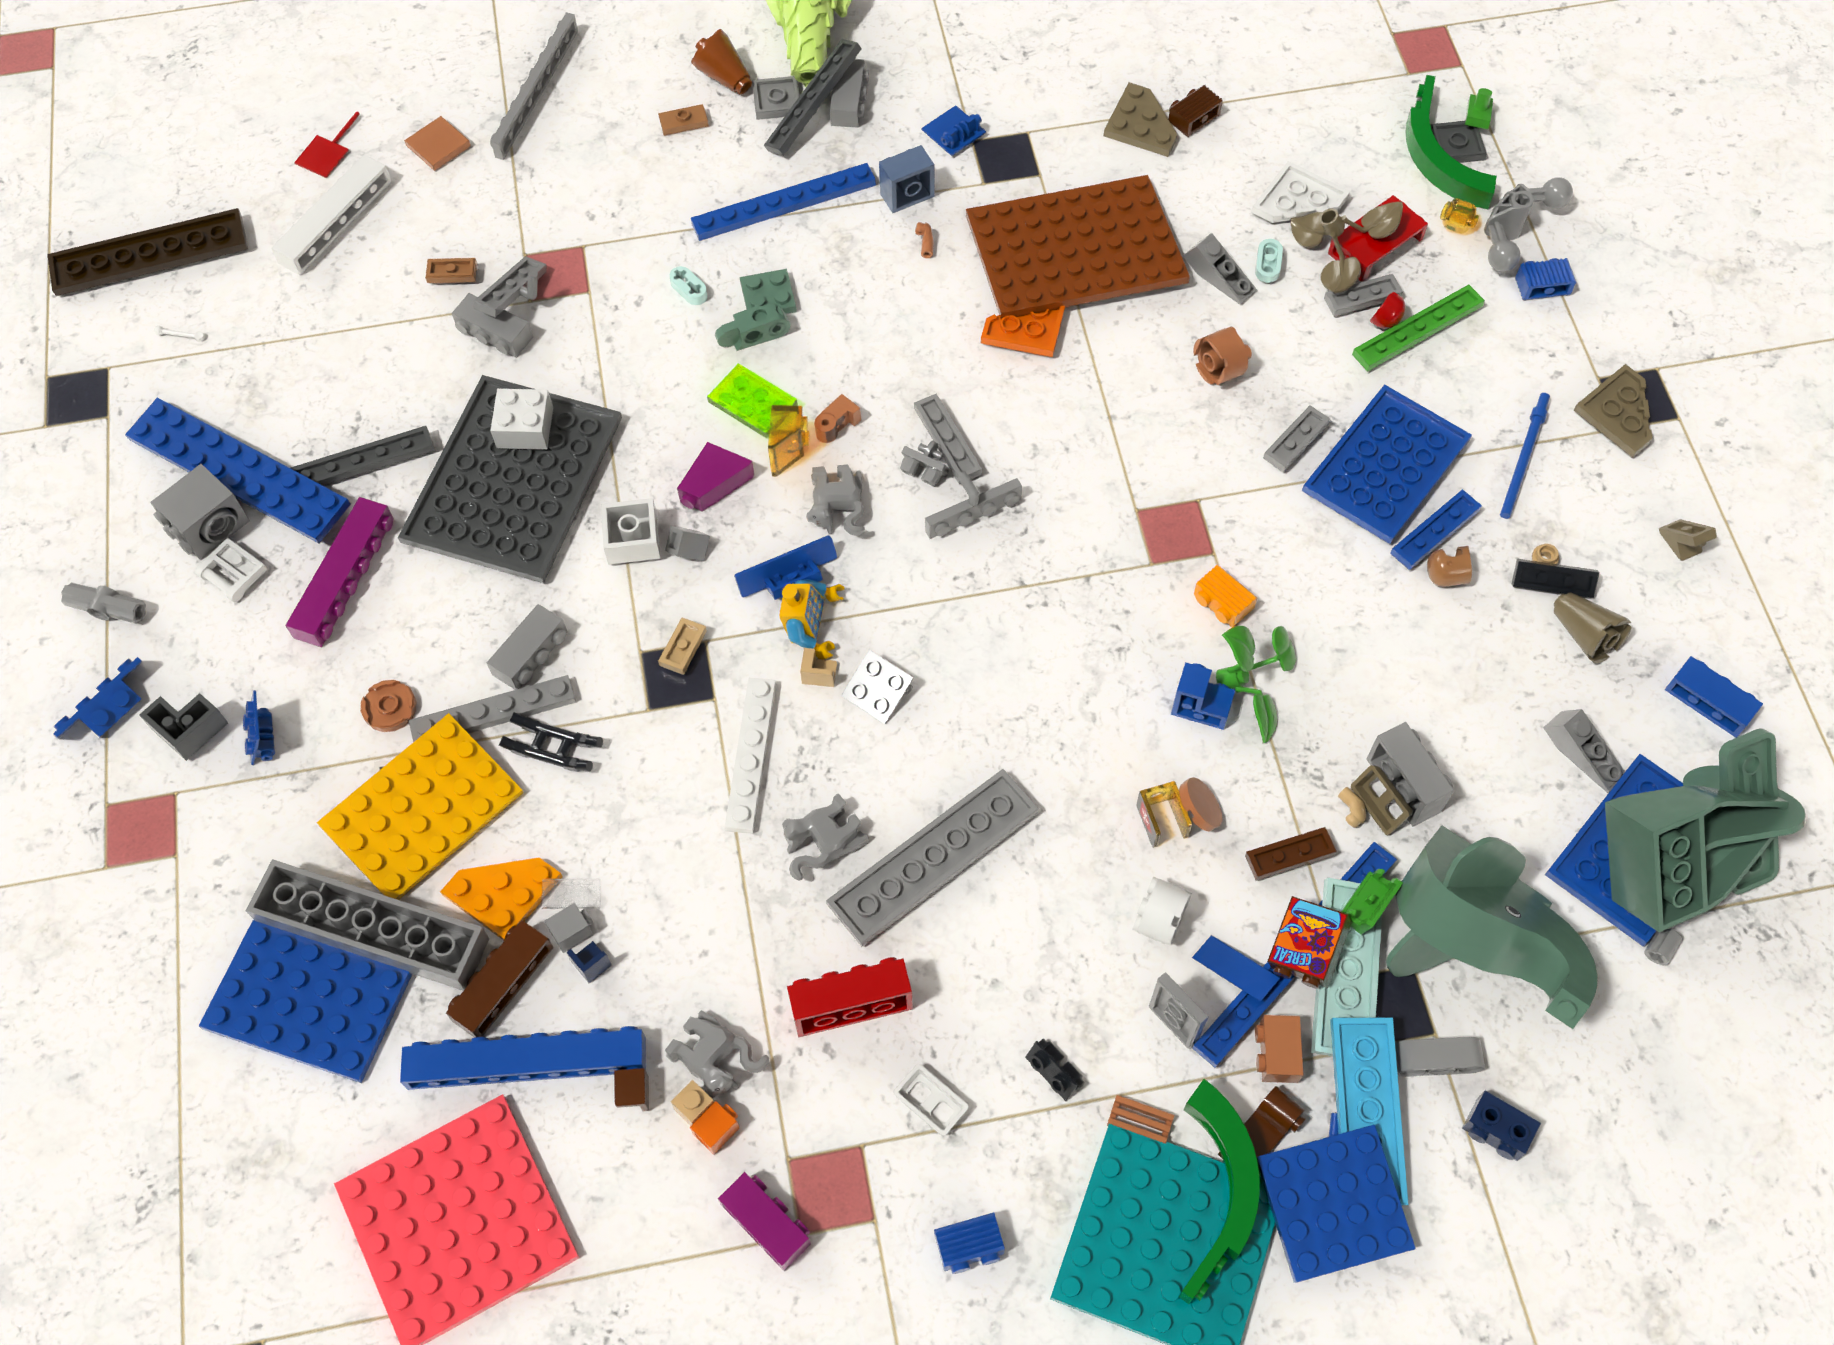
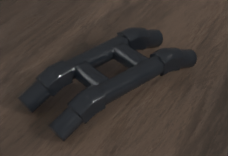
M513 712L509 722L522 727L526 731L535 733L536 736L531 746L502 736L498 746L508 749L516 755L550 763L570 771L590 772L593 768L592 761L572 758L568 756L572 744L586 748H601L603 738L564 730ZM547 736L562 740L556 754L541 750Z

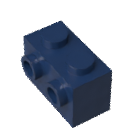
M1484 1091L1474 1103L1462 1129L1469 1132L1468 1135L1473 1140L1479 1143L1486 1142L1496 1148V1152L1500 1156L1518 1161L1527 1153L1541 1123L1491 1093Z

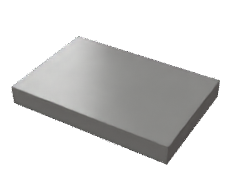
M1166 972L1158 978L1149 1008L1187 1048L1191 1049L1199 1040L1208 1016Z

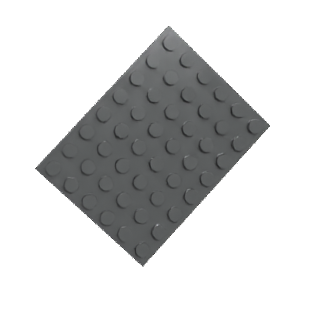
M482 375L409 514L398 539L400 543L544 584L620 424L622 415L619 411L549 393L553 404V414L548 448H496L490 430L497 389L534 388Z

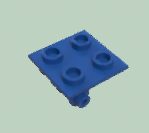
M956 105L921 128L924 133L951 156L986 133L980 126L982 119L979 114L968 116Z
M253 690L251 701H246V714L243 715V730L248 731V738H245V755H250L251 765H254L255 758L269 761L273 759L275 754L274 735L272 734V713L269 712L268 708H259L257 710L256 690Z

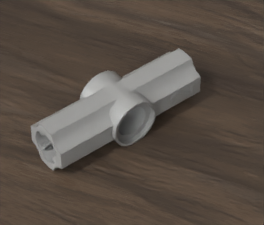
M71 582L69 585H65L61 592V602L64 606L87 611L90 615L101 620H109L111 617L136 624L142 621L146 614V604L143 600L120 595L117 591L106 586H98L96 589Z

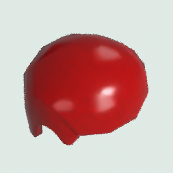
M1395 292L1390 293L1370 322L1381 329H1389L1397 325L1404 317L1406 310L1403 297Z

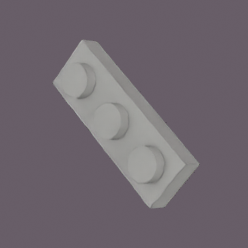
M1389 274L1354 284L1349 289L1340 293L1328 291L1325 293L1324 299L1335 317L1381 304L1392 292L1402 296L1403 291L1394 275Z
M1309 405L1266 450L1263 459L1284 472L1329 425L1330 418Z

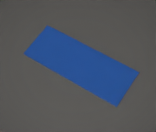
M1212 935L1192 957L1260 1002L1280 979Z

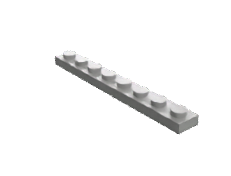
M566 12L563 19L558 22L557 29L553 36L549 37L546 48L540 53L536 65L529 72V77L521 85L519 94L511 102L509 111L501 119L496 133L492 135L490 145L493 148L495 158L505 159L578 32L575 14Z

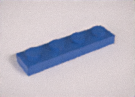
M1462 489L1394 546L1390 554L1407 569L1411 570L1476 515L1482 505Z

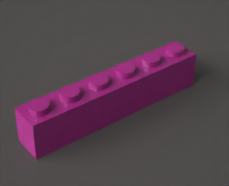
M362 497L358 498L285 625L294 639L322 648L326 639L330 638L338 617L343 615L347 601L356 592L360 578L368 571L373 555L379 551L382 539L393 526L394 518L387 505Z

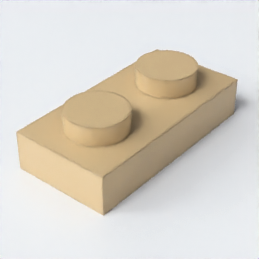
M682 617L658 660L659 666L684 675L707 632L706 626Z

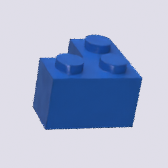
M1185 662L1171 715L1224 730L1235 690L1221 683H1209L1211 669L1198 663L1190 664Z

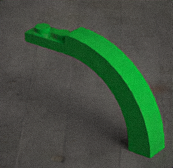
M1426 75L1424 84L1419 83L1416 98H1420V101L1416 100L1415 107H1411L1406 122V143L1411 158L1425 178L1442 192L1463 203L1488 210L1495 192L1497 176L1473 170L1459 163L1439 145L1431 130L1429 119L1436 76Z
M1205 1079L1202 1080L1187 1101L1184 1111L1208 1132L1220 1151L1228 1175L1229 1205L1225 1224L1218 1239L1179 1295L1187 1304H1190L1194 1297L1200 1301L1210 1287L1206 1279L1212 1271L1218 1275L1228 1260L1223 1255L1224 1253L1234 1261L1237 1259L1248 1241L1254 1226L1260 1195L1258 1162L1248 1131L1229 1101Z

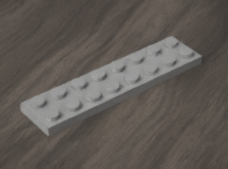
M1002 769L827 899L826 903L862 947L1038 814L1039 808L1006 771Z

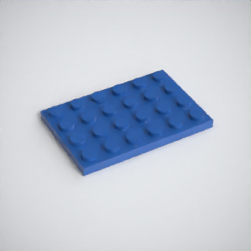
M1384 384L1306 481L1302 491L1391 544L1470 441L1472 434Z
M1639 754L1549 868L1545 876L1644 947L1656 930L1612 901L1605 802L1632 794L1681 787L1683 783L1642 754Z
M252 920L199 1027L202 1030L362 1083L412 974L409 971Z

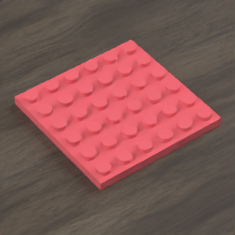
M503 1094L334 1183L400 1345H424L580 1258Z

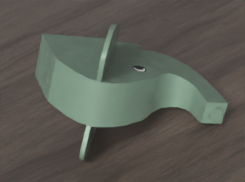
M1442 825L1401 881L1403 884L1396 893L1400 915L1404 923L1411 930L1389 953L1386 959L1389 971L1396 977L1409 976L1454 958L1482 971L1520 978L1544 990L1550 999L1545 1011L1571 1029L1576 1026L1591 1006L1597 989L1596 965L1582 938L1567 921L1550 909L1552 903L1546 897L1519 879L1525 868V856L1511 843L1496 837L1482 838L1470 844Z

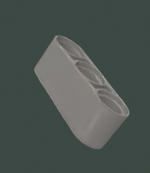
M1477 1037L1415 1039L1395 1043L1397 1072L1399 1076L1471 1074L1485 1070L1481 1043Z

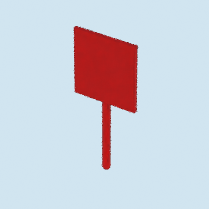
M355 112L332 141L316 135L294 164L327 178L349 151L348 148L337 144V142L358 118L360 113Z

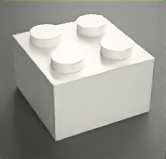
M497 389L490 430L496 448H548L553 414V404L548 390Z
M653 498L601 504L603 548L608 565L661 559L658 519Z

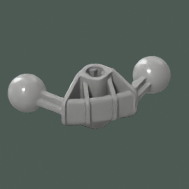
M1555 177L1548 180L1542 188L1530 189L1524 184H1517L1514 189L1505 193L1499 204L1494 206L1484 228L1485 234L1490 236L1493 244L1488 252V261L1494 269L1509 271L1518 264L1520 249L1510 240H1515L1520 236L1533 202L1543 201L1546 206L1553 209L1562 208L1570 202L1573 196V188L1568 180Z

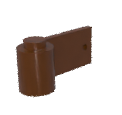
M1277 1086L1270 1091L1256 1111L1244 1123L1253 1143L1256 1157L1269 1154L1289 1130L1295 1133L1306 1120L1302 1116L1305 1110Z

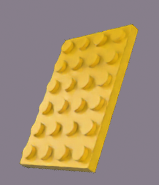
M448 713L316 823L382 895L400 900L521 796L523 790Z

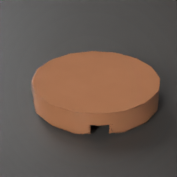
M385 680L374 684L368 689L369 692L361 700L360 711L364 720L374 730L381 732H392L405 727L409 723L408 720H411L416 712L417 701L411 688L396 680Z
M1195 777L1184 781L1179 788L1180 799L1184 809L1187 812L1191 810L1194 815L1191 818L1194 824L1208 832L1221 826L1222 812L1219 803L1207 785Z

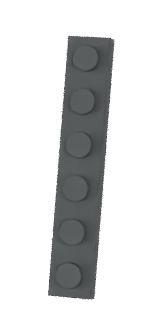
M841 39L764 144L769 152L784 156L790 149L798 135L803 131L809 120L862 50L857 42Z
M425 425L291 467V469L324 486L435 451L429 430Z

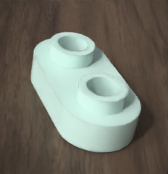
M1265 239L1259 244L1255 275L1262 282H1274L1280 274L1283 246L1275 239Z

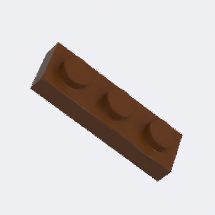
M1326 827L1247 851L1245 857L1255 880L1258 881L1333 857L1337 851Z

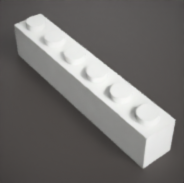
M363 154L276 241L271 249L278 264L301 275L392 182L386 165Z

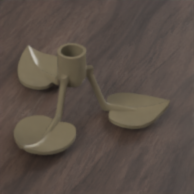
M1392 202L1370 210L1361 220L1363 227L1347 219L1346 215L1340 217L1338 211L1333 208L1327 209L1324 212H1315L1302 217L1291 218L1293 236L1301 246L1306 248L1315 247L1322 242L1324 235L1331 236L1334 241L1340 261H1331L1323 268L1321 282L1326 289L1333 293L1343 292L1355 284L1361 273V265L1356 257L1344 259V254L1337 238L1344 232L1345 223L1362 233L1369 232V235L1374 239L1387 237L1400 224L1403 203Z

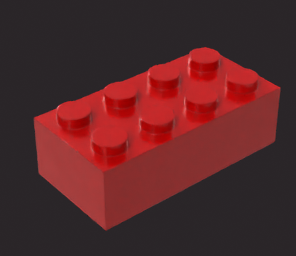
M895 957L881 960L877 965L868 967L866 964L852 967L848 972L839 974L837 971L823 974L819 979L810 981L808 978H803L787 986L798 1038L913 1010L912 990L904 958L897 960Z

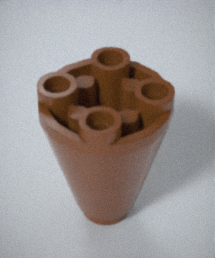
M722 29L717 30L709 38H702L697 42L695 46L697 51L691 60V63L697 70L731 91L737 92L739 95L744 94L752 86L750 75L730 38Z

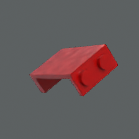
M1392 195L1378 206L1402 201L1395 195ZM1402 202L1403 211L1400 224L1391 235L1374 239L1369 235V232L1362 233L1348 226L1337 237L1344 254V259L1356 257L1360 262L1361 273L1358 278L1360 282H1364L1369 278L1372 266L1406 241L1412 237L1416 238L1419 242L1423 240L1428 223L1404 202ZM1363 216L1354 223L1363 227L1361 223ZM1332 239L1328 254L1335 260L1340 261Z

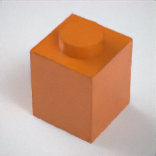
M716 1101L689 1127L692 1134L713 1155L740 1129L736 1121L738 1118L737 1113L729 1105L725 1104L722 1107Z

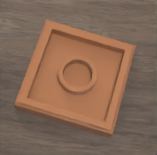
M442 116L404 140L406 146L434 171L471 146L470 141Z

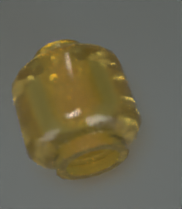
M1459 198L1453 199L1451 202L1448 201L1440 214L1443 226L1459 234L1466 233L1470 228L1473 229L1479 218L1476 215V206Z

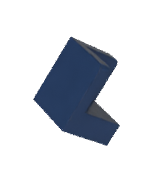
M594 941L577 954L572 949L566 952L572 964L588 983H591L612 966L608 955L601 951Z

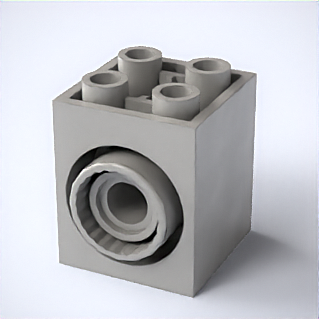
M202 464L198 465L150 502L156 510L153 515L164 526L163 530L172 540L176 538L179 541L180 547L188 555L193 553L200 560L250 521L234 494Z

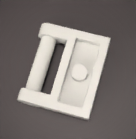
M227 538L197 566L195 573L200 578L209 580L224 591L227 598L231 601L238 602L244 596V592L267 571V568L262 562ZM218 565L238 581L232 585L215 573L213 569Z

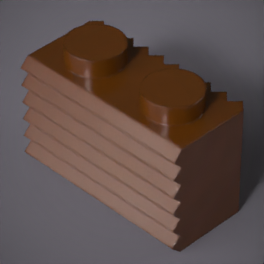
M1203 85L1197 90L1192 89L1181 101H1174L1169 108L1168 120L1184 135L1189 137L1190 134L1192 135L1207 123L1219 117L1223 100L1213 93L1212 90H1209V87Z

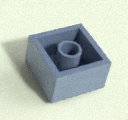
M922 145L879 161L880 195L892 213L935 197L934 163Z

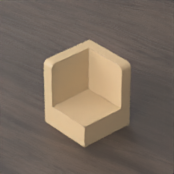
M804 648L800 670L802 684L834 687L837 662L816 659L815 649Z

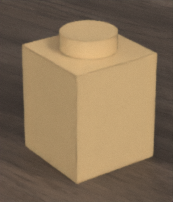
M693 1080L671 1101L674 1110L690 1126L714 1103V1100Z

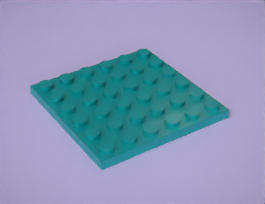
M1109 1124L1050 1300L1165 1345H1240L1275 1225L1262 1178L1260 1177V1195L1254 1226L1241 1253L1235 1261L1224 1253L1223 1255L1228 1260L1218 1275L1213 1271L1206 1279L1210 1287L1200 1301L1194 1297L1191 1303L1187 1304L1179 1295L1215 1244L1225 1224L1229 1205V1182L1225 1164L1169 1142L1165 1144Z

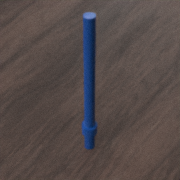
M1541 393L1536 407L1532 409L1530 415L1531 423L1500 512V516L1504 519H1509L1540 426L1545 422L1548 413L1546 408L1550 399L1548 393Z

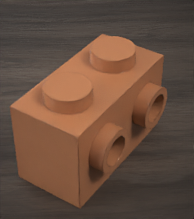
M1264 1015L1259 1025L1255 1026V1041L1260 1043L1261 1054H1257L1256 1068L1257 1072H1262V1082L1299 1083L1303 1077L1300 1016Z

